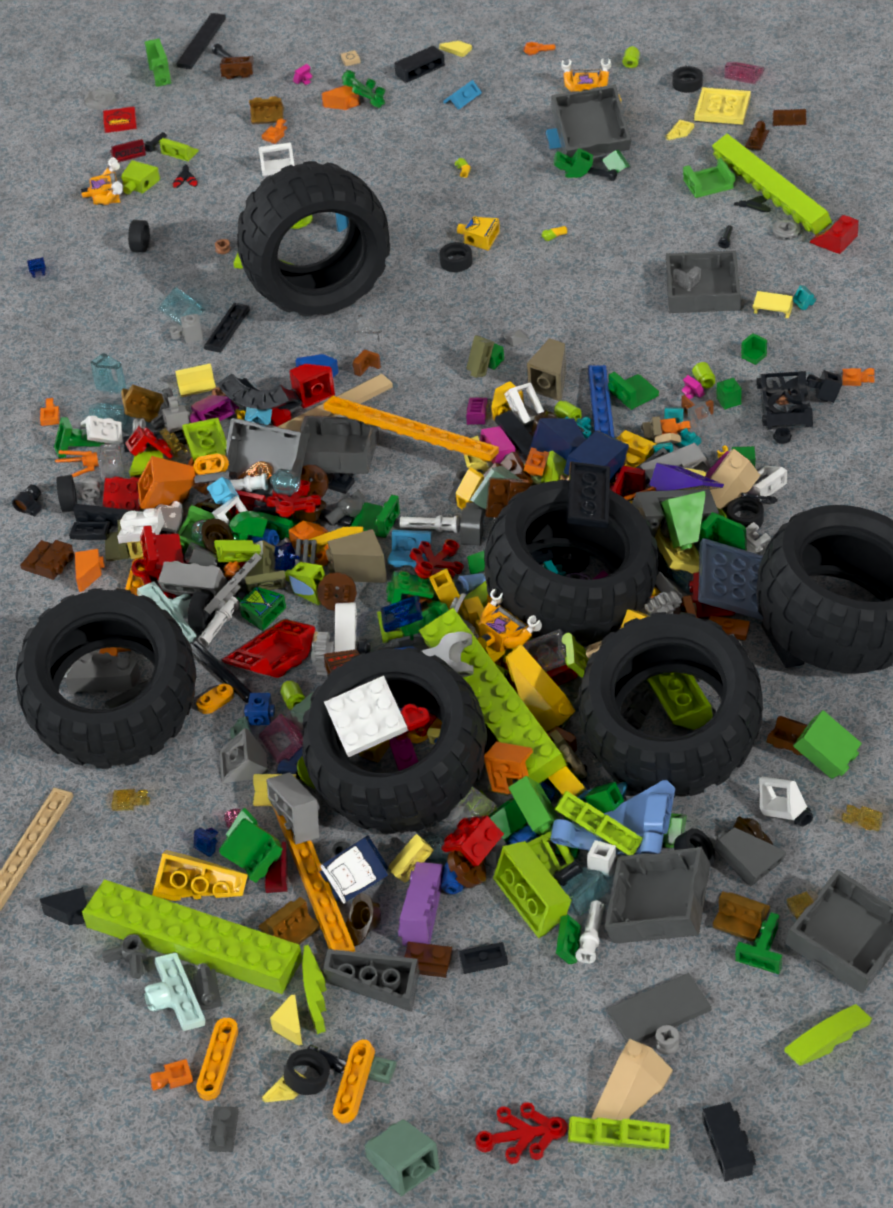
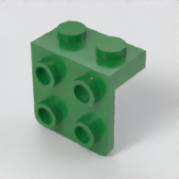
M615 371L609 374V391L630 410L659 396V391L639 374L626 380Z
M714 512L705 521L701 522L700 542L704 538L747 551L746 527Z
M393 571L392 580L387 583L386 593H388L387 602L390 603V610L395 611L399 608L402 593L426 598H433L434 596L433 585L429 578L424 579L405 571Z
M246 818L239 822L219 848L222 856L246 870L249 879L255 883L267 874L268 867L273 861L279 859L283 850L277 838Z

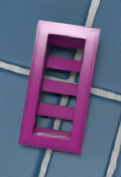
M469 397L466 413L467 425H485L488 398Z

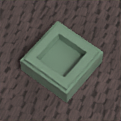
M374 1056L368 1079L389 1084L397 1066L396 1061Z

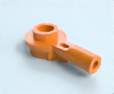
M527 42L524 47V52L528 55H535L539 51L555 50V44L543 45L538 42Z
M230 561L223 569L225 572L224 576L228 581L241 569L237 561L234 563Z

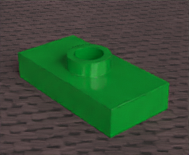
M568 914L560 919L556 954L567 964L572 965L577 963L576 952L579 949L582 926Z

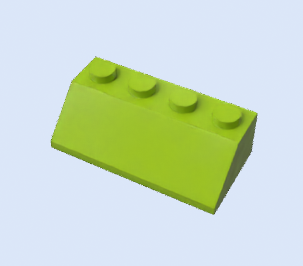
M664 673L647 679L673 724L695 730L704 726L713 717L712 706L692 675Z
M525 841L503 846L493 879L535 935L541 938L560 922L562 916L567 915L572 900Z

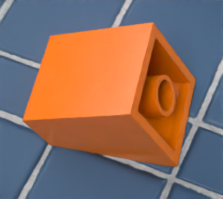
M151 456L137 483L140 508H156L160 504L171 506L174 501L183 504L184 500L189 497L191 487L196 484L194 481V466Z

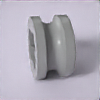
M134 418L133 433L138 426L143 429L146 427L144 418L140 420Z

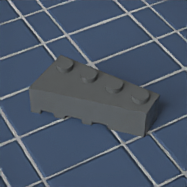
M333 949L327 950L324 964L326 982L412 1012L420 973L417 959Z

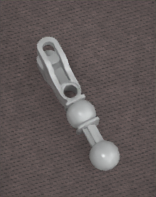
M462 631L446 634L438 646L422 650L427 656L435 655L443 659L463 678L474 674L473 665L461 662L460 659L463 649L472 645V634Z

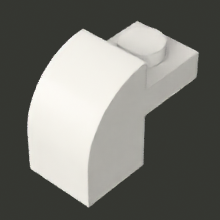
M595 840L587 855L588 870L611 877L614 874L615 864L620 856L616 855V846Z

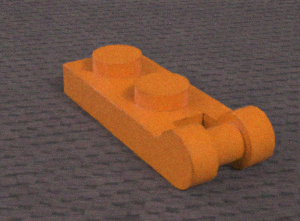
M531 447L524 471L532 476H542L549 452L544 451L543 453Z

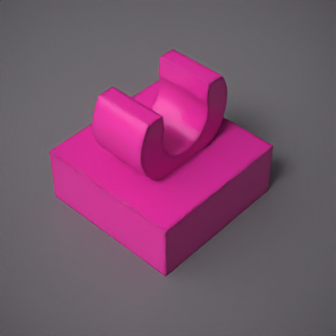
M307 63L295 70L293 82L296 84L302 82L308 85L311 83L309 80L312 78L310 74L311 67Z
M689 375L683 379L685 387L681 391L689 400L694 395L699 398L705 395L701 383Z

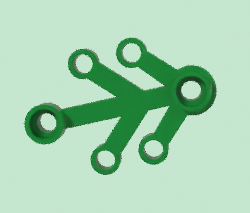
M346 70L344 72L342 83L352 87L353 93L370 99V104L375 107L381 108L386 101L383 99L386 90L377 86L376 94L372 92L376 81L367 79L365 87L356 79L353 71Z

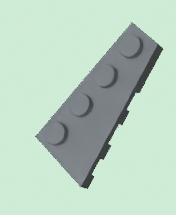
M255 553L204 610L209 614L215 609L219 611L245 584V577L262 557Z

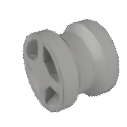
M86 478L81 482V496L85 501H94L100 498L98 480Z
M665 1025L656 1031V1048L659 1052L669 1055L678 1050L679 1032L675 1027Z

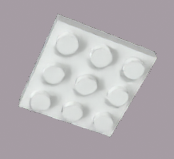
M384 676L324 702L348 757L408 731Z

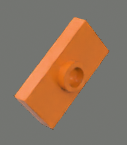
M710 615L709 620L722 626L726 634H734L736 639L746 640L750 621Z

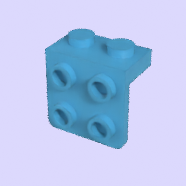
M393 530L392 551L387 559V563L392 564L394 567L412 565L415 568L417 562L410 558V552L413 548L418 549L421 541H427L431 544L432 532ZM423 553L422 557L424 561H428L425 554Z

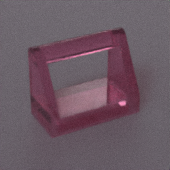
M735 61L727 62L725 65V78L750 84H756L764 72V67Z
M283 714L277 716L259 734V738L278 764L284 758L290 759L303 744L302 734L295 724ZM284 731L292 743L280 753L269 737Z

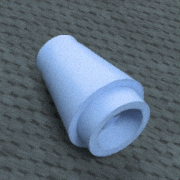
M482 573L463 575L455 580V585L460 594L465 593L467 595L486 580Z

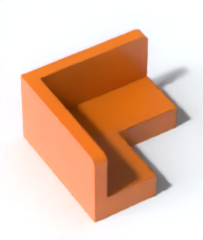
M496 742L484 755V761L493 792L510 795L511 792L508 787L513 785L512 778L520 780L525 776H529L525 761L533 753L532 748Z

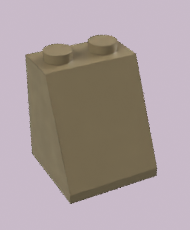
M549 338L527 363L528 383L531 382L537 394L557 401L562 400L566 376L565 343Z
M373 529L328 541L329 549L326 550L328 561L331 562L328 564L329 573L340 572L347 574L353 578L354 582H387L384 554Z

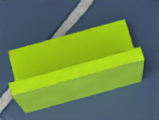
M162 138L159 141L161 154L184 161H189L199 151V149Z
M215 540L214 542L218 562H247L255 553L259 555L261 552L260 544H253V540Z

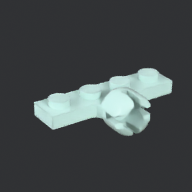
M154 581L137 588L138 596L144 595L151 598L162 610H167L181 627L189 643L196 640L197 635L184 620L188 618V608L191 600L189 599L191 598L189 594L168 599Z
M177 953L155 957V966L162 982L145 987V1001L147 1005H150L148 1006L149 1010L155 1012L172 1008L183 1031L205 1026V1018Z

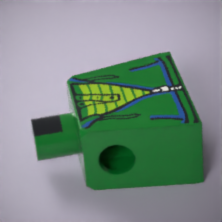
M260 587L254 588L249 594L240 592L236 597L240 602L241 616L262 631L286 609L285 596L283 594Z

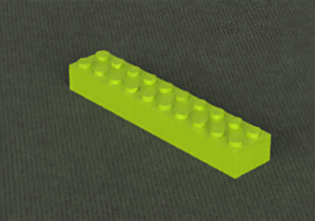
M450 609L419 630L427 646L433 648L438 646L446 634L462 631L472 634V645L463 649L460 659L461 662L473 665L474 674L464 677V679L471 686L479 701L485 725L497 742L532 748L533 753L525 761L528 777L537 783H541L567 765L561 752L455 609Z
M105 879L82 912L87 928L122 940L131 934L138 935L148 949L166 955L177 953L180 960L195 965L206 963L210 970L215 969V972L279 994L284 993L303 960L299 944Z

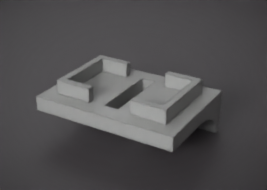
M659 572L655 584L661 593L677 592L680 600H682V597L688 596L675 581L667 580Z

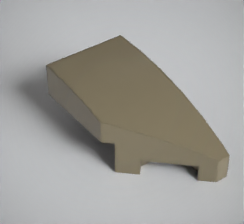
M660 416L652 417L650 422L642 423L641 429L645 439L655 440L656 436L662 435Z

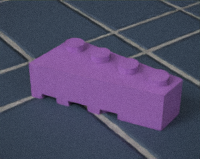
M416 862L414 871L411 870L410 885L407 888L405 902L399 919L398 936L402 937L404 946H407L408 942L430 944L441 893L442 864Z

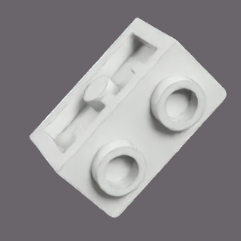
M88 416L80 423L81 427H86L87 440L110 444H121L123 442L121 422L114 421L111 418L101 419L97 416Z

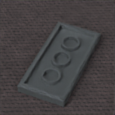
M689 973L607 1008V1013L626 1043L629 1039L640 1043L655 1036L656 1031L662 1026L676 1027L711 1011L710 1003Z

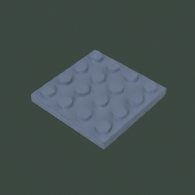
M702 538L699 548L698 602L763 620L762 615L757 609L758 569L763 556Z

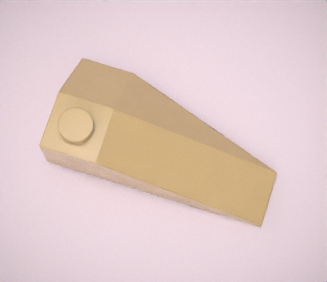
M735 449L728 453L710 477V479L724 484L723 488L710 490L717 508L721 510L728 506L732 500L741 497V493L748 492L760 477L752 463Z
M629 1039L617 1060L591 1119L598 1117L614 1120L629 1119L640 1107L642 1108L652 1096L658 1094L664 1088L673 1070L651 1047Z

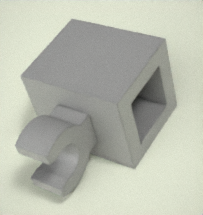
M198 314L180 317L182 326H170L172 339L184 336L186 343L203 340Z
M175 396L168 397L170 408L162 409L164 426L168 433L183 430L182 425L189 424L190 411H187L184 405L178 406Z

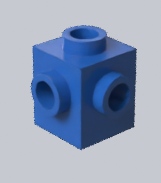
M250 693L249 702L245 704L244 714L249 719V725H270L271 717L275 716V705L272 704L271 693Z

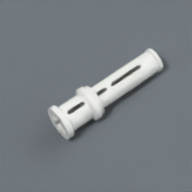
M266 473L262 474V476L251 477L247 475L243 479L230 480L235 490L238 491L268 490Z
M439 515L436 518L401 516L400 528L436 529L438 532L445 530L458 533L459 516L443 517Z
M232 596L219 611L215 610L214 618L197 638V641L203 646L207 647L223 624L229 622L233 612L240 608V602Z
M600 901L591 902L585 932L579 939L580 949L576 952V959L582 963L591 964L596 959L595 949L599 946L600 942L598 931L605 905L601 904L602 902Z

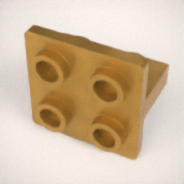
M272 96L269 99L256 97L253 100H249L251 124L277 123L280 118L284 119L283 111L285 109L281 98Z
M133 384L129 390L123 388L121 391L126 415L138 419L144 418L146 422H151L158 416V411L164 402L161 393Z
M722 891L719 897V912L713 921L712 927L753 942L770 911V906L732 892Z
M299 897L294 902H288L259 925L261 932L296 944H301L320 928L319 923L309 916L307 903L302 897Z

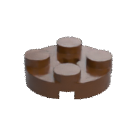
M451 851L448 854L449 869L451 872L455 871L458 876L455 879L462 886L474 888L486 881L485 858L478 866H473L460 851Z

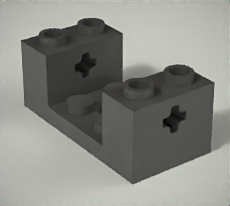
M710 489L636 492L632 502L641 515L650 523L654 538L663 518H665L662 502L665 500L705 491L702 521H705L712 512L719 514Z

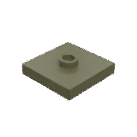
M284 570L245 577L246 593L249 594L256 587L267 590L285 588Z

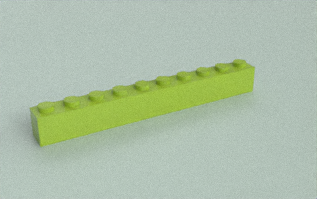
M726 133L712 145L713 155L716 159L722 158L724 163H727L728 168H732L737 176H742L747 184L751 183L757 192L761 191L767 200L771 199L776 207H781L786 215H791L795 222L801 223L808 232L811 231L817 235L832 223L827 210Z

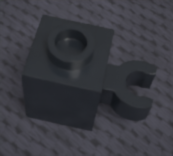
M823 370L820 378L809 374L806 379L808 382L807 386L815 388L817 398L824 402H835L842 386L841 375Z

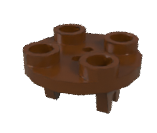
M316 465L303 466L300 480L310 482V491L307 495L300 498L311 495H319L322 498L328 489L329 481L327 474Z
M334 572L325 575L319 582L317 594L319 601L325 608L335 611L336 603L354 602L357 590L352 577L344 573Z

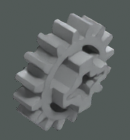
M671 591L669 594L660 593L648 599L647 604L644 605L640 612L648 616L658 612L674 614L673 611L680 606L682 601L677 592L673 593Z
M318 631L317 640L312 642L311 659L312 665H316L317 675H328L324 667V654L334 652L333 642L329 641V632Z

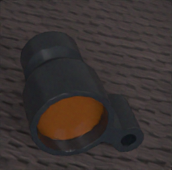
M30 484L25 489V492H20L12 500L13 507L19 512L29 513L35 517L42 510L41 505L35 501L41 495L40 489Z

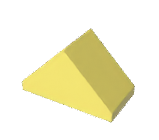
M290 995L270 1017L272 1030L296 1045H302L295 995Z

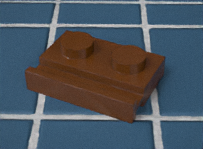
M408 942L404 957L418 960L419 975L446 978L453 949L449 946Z

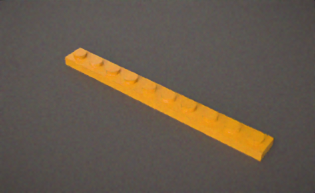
M332 396L324 403L323 410L329 411L332 414H339L348 419L362 421L368 425L371 424L384 430L394 431L399 435L410 436L415 440H423L432 445H439L448 450L461 452L467 456H474L483 461H491L499 454L498 446L336 396Z
M274 809L328 948L355 952V947L328 882H325L320 874L322 870L320 867L321 863L312 841L295 844L293 841V831L286 829L284 825L287 821L283 815L279 816Z

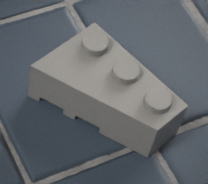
M695 443L640 465L645 470L650 481L656 463L677 465L704 472L711 468L706 457Z
M165 561L158 580L164 592L179 596L183 594L193 595L199 591L211 593L215 597L228 583L221 569L217 566H200L196 563L183 564L179 561Z
M90 652L74 662L65 680L69 694L86 691L88 693H95V691L107 690V692H119L135 687L140 678V671L136 660Z
M290 772L268 778V799L277 814L284 816L287 821L284 825L286 829L293 831L294 843L299 844L319 838L318 810L320 805L318 799L314 798L309 790L300 783L299 779H296Z

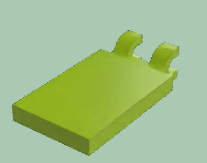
M218 418L182 425L193 462L198 457L223 454L226 456L227 440Z

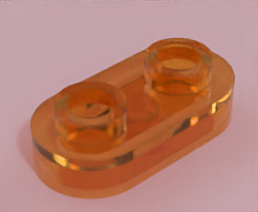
M258 461L244 471L238 479H243L247 475L251 477L262 476L264 473H266L268 479L272 474V468L269 463ZM260 467L262 468L261 474L258 473Z

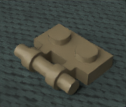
M554 730L549 735L562 753L569 768L571 767L575 775H578L581 779L587 776L585 766L560 733Z

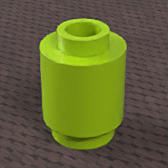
M631 46L625 50L622 62L626 68L637 67L640 58L638 48Z
M700 362L693 367L692 374L704 389L711 388L715 384V375L708 363Z
M559 401L554 407V413L558 418H565L567 416L574 418L575 421L578 418L581 419V409L568 401Z
M289 680L281 685L280 694L288 709H293L296 704L305 699L298 683Z

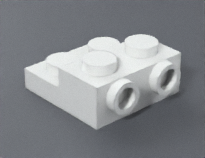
M149 508L143 512H126L120 521L122 529L117 536L119 544L140 541L143 526L151 525L152 532L159 535L164 525L161 509Z

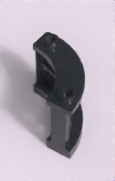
M806 371L759 374V378H756L757 389H760L762 425L766 426L767 430H772L771 426L804 424L806 428L813 427L812 408L810 402L805 401V397L808 396ZM797 376L785 383L784 377ZM778 377L781 386L779 387L777 382L772 380L773 387L769 388L766 380L767 378ZM783 395L790 403L797 404L792 406L788 413L774 407L776 401Z
M230 374L217 383L226 396L248 408L291 410L302 405V401L295 389H285L282 385L269 390H258L247 378H236L234 374Z

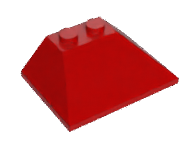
M283 619L221 660L226 664L275 678L282 677L286 674L287 670L299 666L302 660L308 657L315 627Z

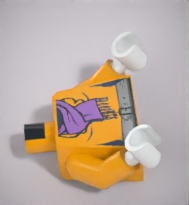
M569 59V65H564L562 60L561 67L565 70L563 73L564 84L570 92L587 91L592 88L608 85V69L611 68L610 59L606 65L604 64V59L601 60L603 71L602 69L571 70V72L569 71L571 60Z
M114 157L108 161L110 168H107L102 175L89 179L90 187L81 188L82 198L92 197L94 204L109 205L110 203H120L119 194L122 193L123 185L117 181L116 174L113 172V170L116 171L120 168V164Z
M493 589L490 593L492 601L487 603L480 617L478 642L483 648L490 645L498 652L515 649L519 644L523 646L532 636V631H539L542 628L540 620L534 624L536 616H530L528 618V627L503 607H495L496 604L503 602V593L498 598H495L497 590Z

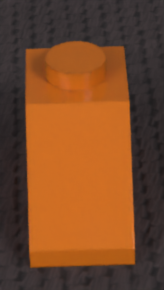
M343 85L322 93L323 106L325 108L347 110L360 105L359 95L352 92V87Z
M304 520L288 530L290 544L294 549H296L297 539H311L329 532L319 524ZM302 544L301 554L303 555L304 545Z
M98 549L75 552L76 581L79 592L84 591L102 575L101 568H105L104 557L99 555Z

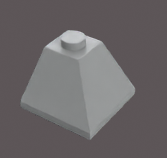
M244 728L219 751L221 783L252 780L254 774H263L267 769L266 752L247 728Z

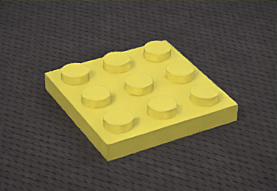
M702 87L694 121L743 125L751 91Z

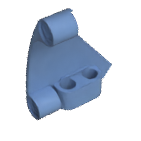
M662 780L635 797L623 802L616 810L603 813L643 838L634 855L661 853L663 836L669 829L675 787L667 780ZM558 819L553 822L550 841L555 844L590 851L595 840L607 843L573 821L571 823ZM616 849V855L628 856L620 850Z

